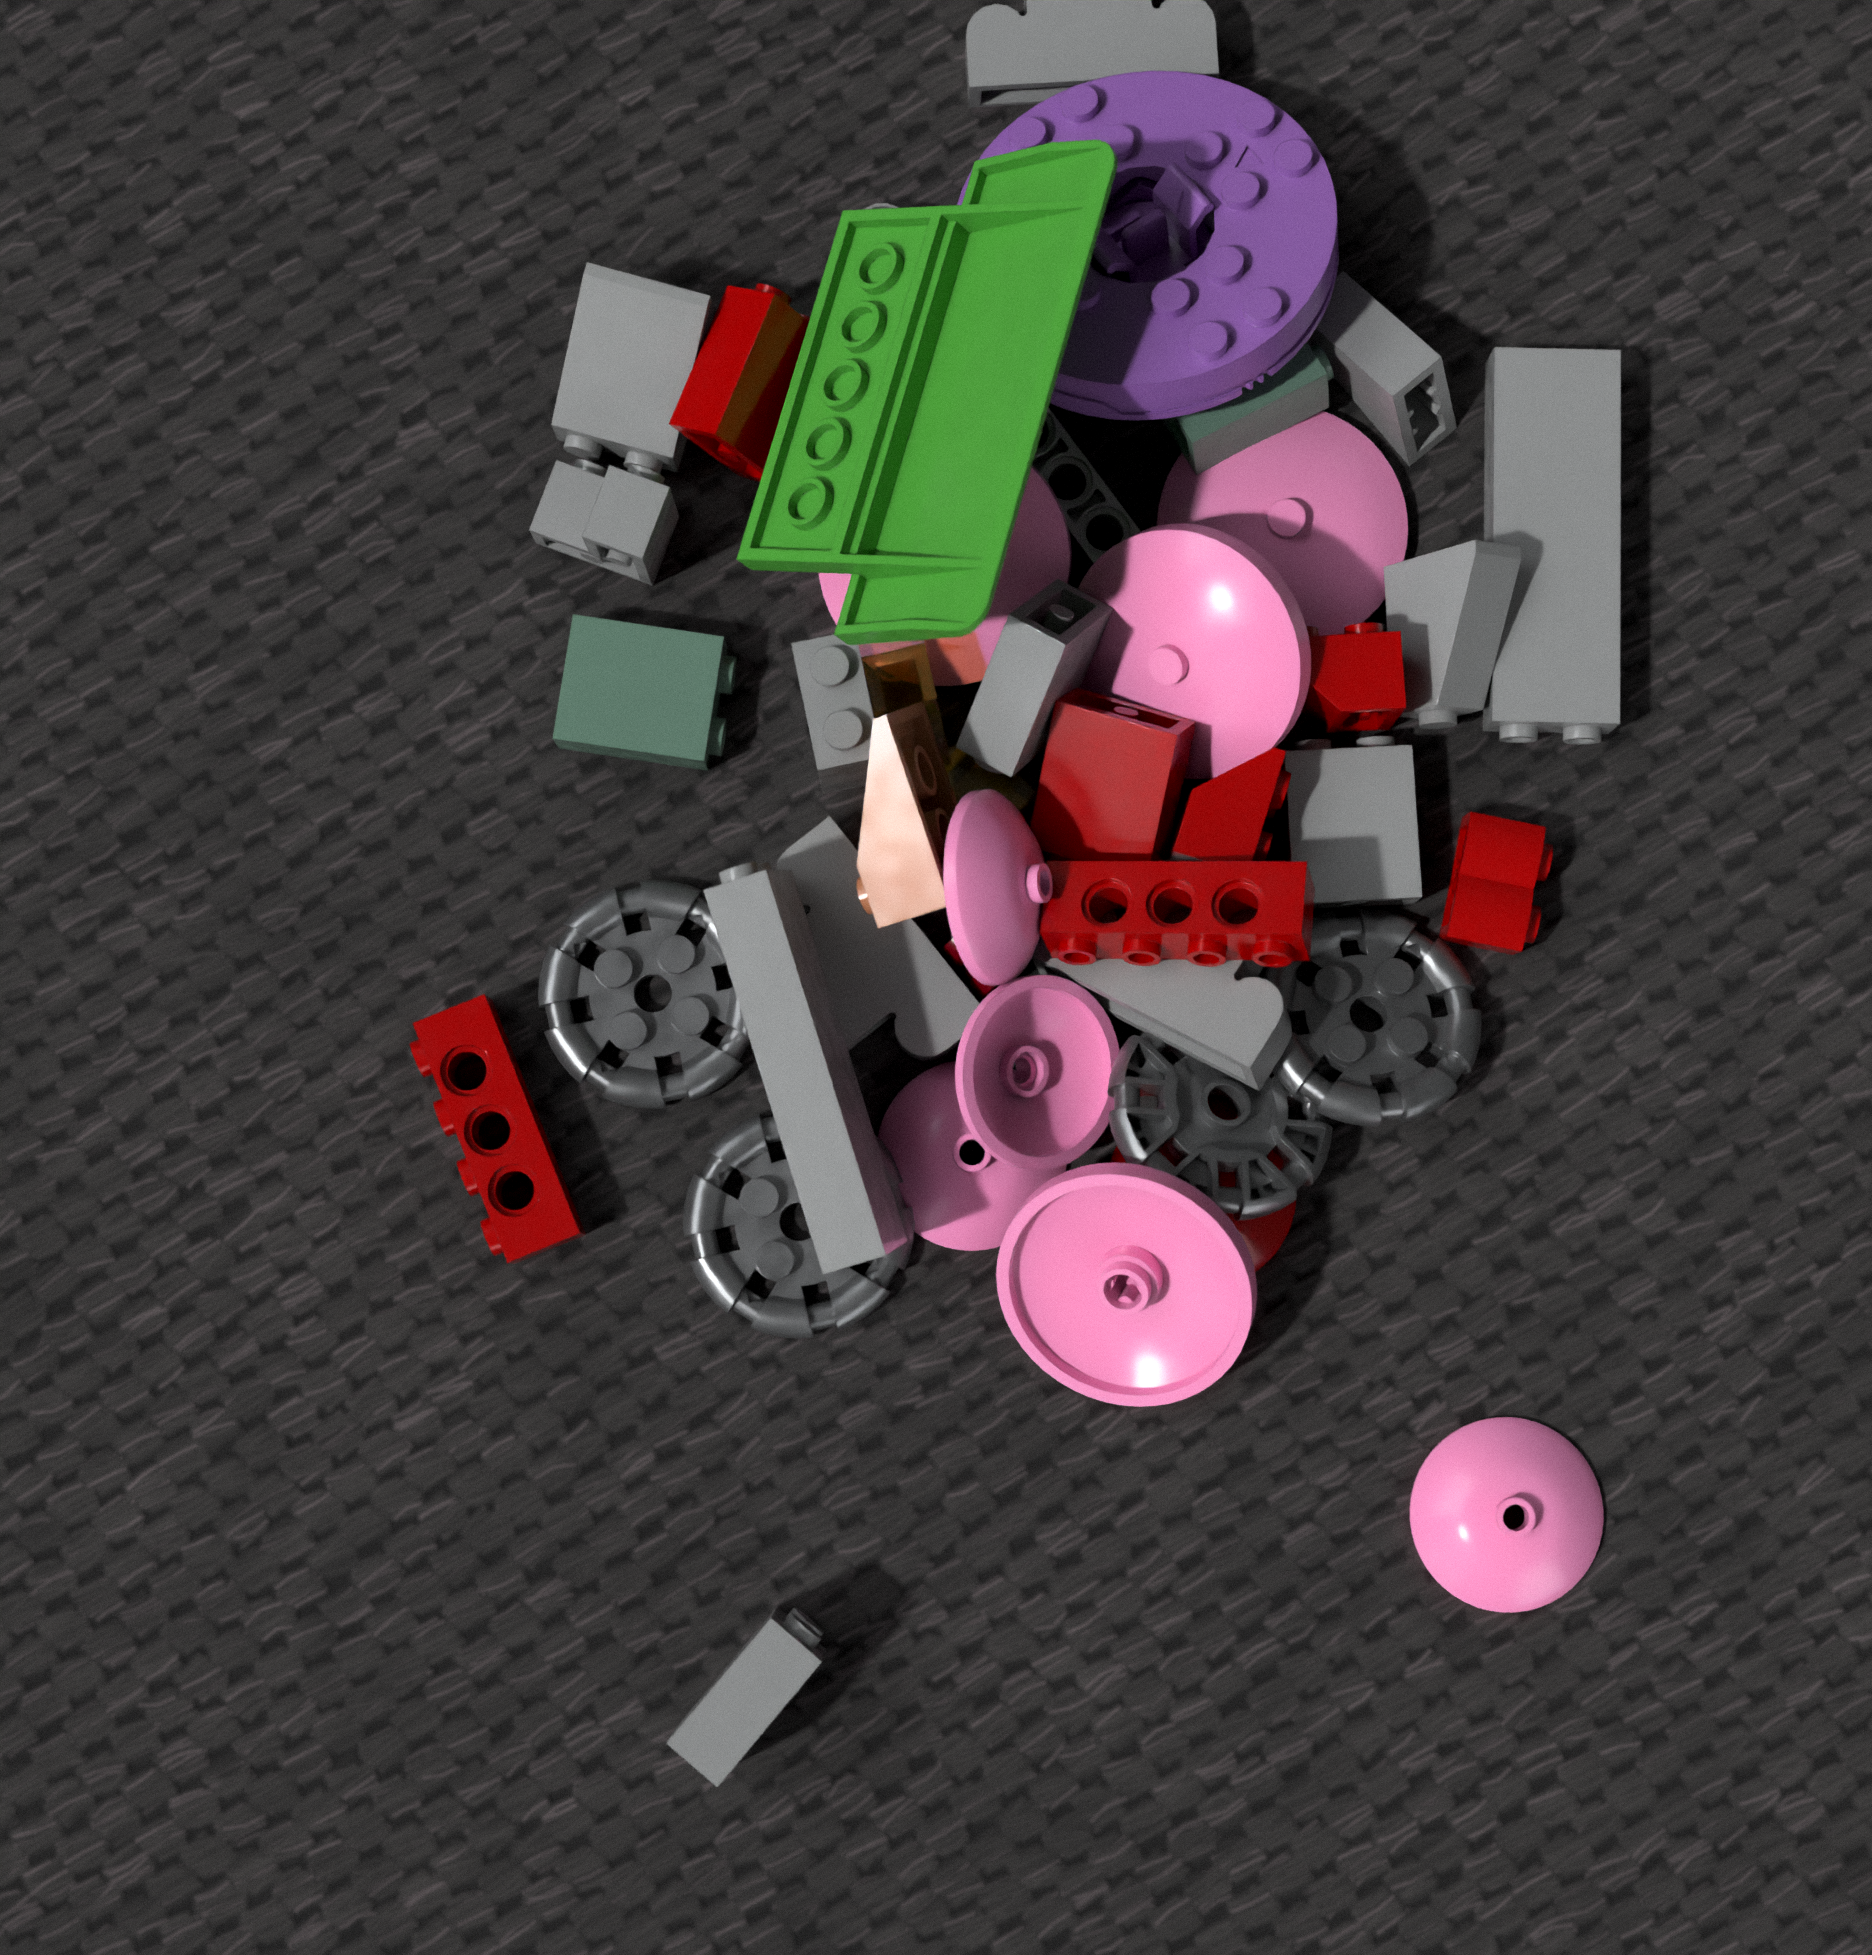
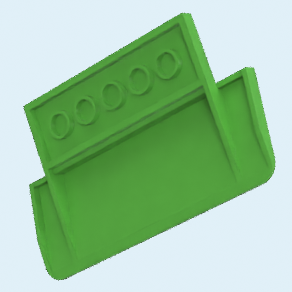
M1101 140L1051 142L976 160L962 205L843 210L736 560L751 570L852 574L834 633L836 637L846 644L859 645L962 637L973 632L986 618L993 602L1117 171V154L1106 142Z

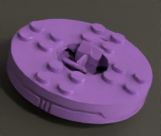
M1142 71L1107 76L1072 86L1037 104L1013 121L985 149L978 160L1051 142L1101 140L1109 144L1118 157L1117 171L1050 400L1051 404L1087 416L1133 421L1166 419L1213 408L1242 395V387L1249 390L1253 389V381L1264 382L1263 374L1272 376L1298 353L1322 320L1331 300L1339 261L1337 201L1333 181L1324 158L1304 129L1284 110L1257 93L1226 80L1180 71ZM971 172L962 188L957 205H962Z

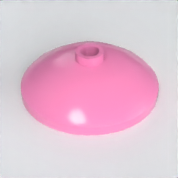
M974 790L964 795L957 804L947 831L943 867L946 910L956 948L970 974L984 985H1005L1021 974L1034 954L1041 936L1042 905L1051 899L1053 882L1050 869L1045 864L1040 845L1017 807L996 790Z
M1027 975L1015 978L1005 985L998 986L981 1001L969 1018L962 1033L956 1056L955 1085L957 1099L964 1121L976 1141L999 1161L1022 1169L1048 1170L1071 1163L1087 1152L1109 1123L1108 1115L1114 1110V1098L1107 1093L1108 1083L1114 1061L1120 1049L1113 1025L1095 997L1077 983L1062 977ZM1014 1062H1015V1065H1016V1074H1015V1077L1013 1078V1076H1012V1068H1013V1064H1014Z
M956 1061L947 1062L923 1072L910 1081L897 1094L883 1117L878 1138L883 1141L890 1151L903 1180L898 1186L906 1208L912 1207L915 1233L932 1243L956 1250L979 1251L997 1248L1001 1246L1007 1229L1023 1203L1040 1186L1066 1172L1067 1164L1048 1170L1022 1169L999 1161L985 1149V1156L979 1164L968 1165L964 1163L959 1155L960 1147L965 1142L976 1141V1139L967 1127L959 1107L955 1085ZM1012 1069V1076L1014 1078L1016 1070Z
M1493 1417L1478 1420L1460 1427L1441 1440L1424 1460L1418 1471L1409 1507L1410 1527L1415 1547L1423 1564L1433 1578L1449 1593L1465 1603L1488 1611L1502 1613L1523 1612L1540 1608L1552 1603L1571 1590L1582 1579L1596 1556L1604 1523L1600 1488L1591 1467L1580 1451L1569 1440L1553 1429L1531 1420L1515 1417ZM1517 1504L1524 1511V1521L1520 1527L1509 1529L1504 1524L1503 1514L1509 1506Z

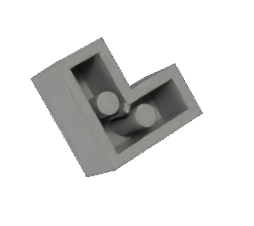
M576 459L574 466L556 460L529 531L535 543L653 586L679 519V514L670 487L663 485L665 478L651 469L630 464L627 471L609 465L607 470L600 465L582 459Z

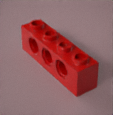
M1047 861V866L1052 876L1053 890L1050 901L1042 905L1040 934L1051 957L1058 958L1064 963L1090 965L1096 959H1123L1132 965L1152 966L1160 963L1161 959L1188 960L1190 963L1198 966L1215 967L1223 965L1226 960H1253L1256 964L1265 967H1284L1291 964L1292 961H1310L1315 887L1307 861ZM1114 909L1126 910L1123 917L1118 921L1107 924L1100 923L1101 918L1107 912ZM1180 909L1191 911L1190 915L1182 922L1176 924L1164 923L1165 918L1173 911ZM1241 910L1257 912L1246 923L1231 924L1228 922L1231 916Z
M483 994L414 1022L413 1026L418 1039L410 1042L411 1052L421 1075L424 1078L431 1075L434 1076L442 1098L434 1101L433 1106L447 1137L457 1135L466 1157L457 1161V1167L471 1197L479 1193L481 1195L489 1217L481 1220L480 1224L492 1254L497 1256L504 1253L507 1263L516 1264L586 1235L493 1000ZM469 1056H480L486 1065L484 1081L475 1089L462 1090L455 1079V1071L458 1064ZM503 1115L510 1126L509 1138L502 1147L495 1150H487L479 1140L480 1125L489 1116ZM515 1174H526L534 1186L533 1198L524 1208L512 1210L505 1204L502 1198L503 1185L509 1177Z

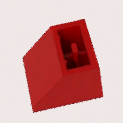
M1370 622L1348 625L1344 627V634L1319 635L1317 627L1306 626L1311 649V675L1302 712L1326 733L1390 730L1406 709L1401 631L1383 632L1382 624Z
M1272 748L1192 789L1182 808L1167 859L1173 861H1265L1273 834L1262 831L1265 819L1273 820L1277 809H1281L1292 775L1291 772L1281 769L1286 751Z

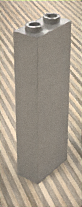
M1494 347L1485 363L1484 541L1521 547V562L1483 708V731H1499V740L1502 742H1535L1538 740V732L1563 733V742L1567 744H1596L1601 742V734H1609L1620 725L1621 350Z
M757 861L721 871L719 876L722 884L703 891L822 1273L827 1274L886 1256L907 1242V1237L792 870H772L770 862L757 864Z

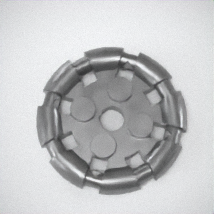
M644 880L640 881L641 887L618 892L617 888L613 887L596 895L574 911L563 923L568 927L556 947L549 946L543 961L539 979L538 1001L539 1008L546 1009L550 1030L544 1033L549 1045L559 1062L580 1084L587 1080L604 1091V1099L634 1108L660 1109L666 1108L667 1101L689 1097L690 1101L693 1102L720 1088L743 1066L739 1060L750 1044V1039L734 987L721 991L717 990V983L712 969L726 966V962L707 901L702 898L703 891L690 885L673 881ZM647 912L651 930L627 935L624 917ZM687 919L706 929V933L697 947L686 937L678 935ZM589 941L606 950L597 958L594 971L577 962ZM652 976L665 979L670 984L672 990L669 1004L658 1012L642 1010L635 998L636 989L640 982ZM589 998L594 1020L575 1023L570 1002ZM713 1017L730 1027L718 1047L700 1038L708 1028ZM610 1041L618 1048L630 1053L619 1069L600 1059ZM680 1053L683 1072L660 1077L656 1058L669 1057Z
M1356 908L1354 915L1337 917L1334 911L1326 912L1313 917L1310 961H1292L1291 964L1284 967L1264 966L1258 975V978L1266 979L1278 988L1290 1020L1300 1019L1302 1035L1292 1032L1288 1046L1272 1070V1073L1293 1096L1299 1092L1317 1104L1316 1112L1334 1120L1359 1126L1378 1127L1381 1124V1120L1399 1118L1401 1123L1418 1119L1447 1102L1457 1092L1458 1088L1455 1082L1460 1075L1470 1073L1477 1057L1482 1029L1481 1011L1473 1009L1470 994L1475 990L1474 984L1461 960L1452 949L1440 938L1433 942L1414 929L1417 922L1392 912L1373 908ZM1358 940L1360 955L1343 958L1340 942ZM1399 950L1420 963L1414 973L1408 963L1394 958ZM1299 967L1315 976L1310 988L1296 979L1295 973ZM1445 1001L1448 1015L1432 1018L1429 1003ZM1355 1006L1372 1008L1381 1019V1029L1374 1032L1360 1030L1351 1021L1350 1009ZM1422 1051H1425L1438 1060V1063L1435 1067L1426 1068L1415 1059ZM1321 1059L1343 1072L1334 1085L1313 1071ZM1389 1080L1392 1093L1378 1094L1376 1088L1372 1086V1083Z
M1144 1032L1140 1036H1130L1114 1061L1107 1090L1108 1095L1114 1098V1110L1109 1113L1108 1118L1117 1147L1127 1163L1151 1167L1184 1180L1208 1196L1224 1213H1233L1234 1219L1237 1221L1255 1219L1281 1210L1296 1200V1191L1301 1186H1311L1321 1173L1330 1149L1333 1128L1326 1123L1325 1115L1316 1112L1317 1104L1299 1092L1293 1096L1276 1076L1272 1079L1268 1077L1261 1090L1258 1091L1170 1046L1149 1032ZM1172 1051L1180 1060L1172 1066L1160 1052ZM1315 1067L1313 1071L1320 1075L1318 1069ZM1144 1095L1157 1096V1108L1140 1107V1097ZM1218 1095L1227 1098L1236 1108L1237 1119L1224 1120L1217 1117L1209 1108L1208 1097ZM1288 1107H1291L1293 1112L1300 1114V1120L1288 1119ZM1166 1143L1170 1154L1180 1161L1176 1167L1159 1152ZM1272 1150L1283 1160V1168L1281 1170L1267 1158ZM1218 1172H1235V1187L1219 1186Z
M759 1113L745 1119L728 1130L708 1150L712 1157L700 1176L693 1175L688 1187L684 1204L683 1230L684 1237L690 1236L696 1260L690 1262L693 1271L705 1292L723 1311L729 1314L731 1310H734L752 1321L750 1328L778 1337L799 1339L814 1338L813 1331L836 1325L838 1331H841L859 1322L881 1305L891 1293L886 1288L898 1268L905 1270L912 1249L915 1229L912 1207L906 1208L898 1186L899 1183H903V1180L890 1151L881 1139L875 1135L907 1242L888 1255L874 1259L864 1276L849 1267L823 1274L812 1238L794 1241L783 1233L780 1225L781 1216L787 1207L800 1203V1199L787 1159L774 1163L771 1161L767 1144L781 1141L774 1116L761 1119ZM734 1168L751 1178L742 1188L739 1200L721 1190ZM735 1225V1233L740 1250L721 1254L715 1230ZM755 1270L763 1277L777 1282L766 1300L745 1288ZM826 1281L831 1300L806 1306L802 1286L815 1285Z

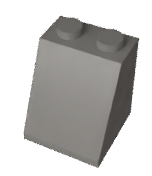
M589 262L586 263L551 423L557 440L565 442L563 447L565 451L589 460H599L601 452L625 458L624 466L626 468L630 464H635L651 469L659 474L662 469L678 472L687 437L669 425V422L715 316L710 295Z

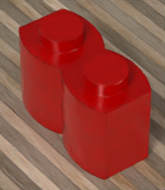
M1471 811L1462 817L1439 938L1442 941L1510 955L1522 952L1525 942L1532 944L1535 941L1540 925L1541 907L1532 905L1536 880L1543 882L1546 880L1553 856V845L1544 843L1546 827Z

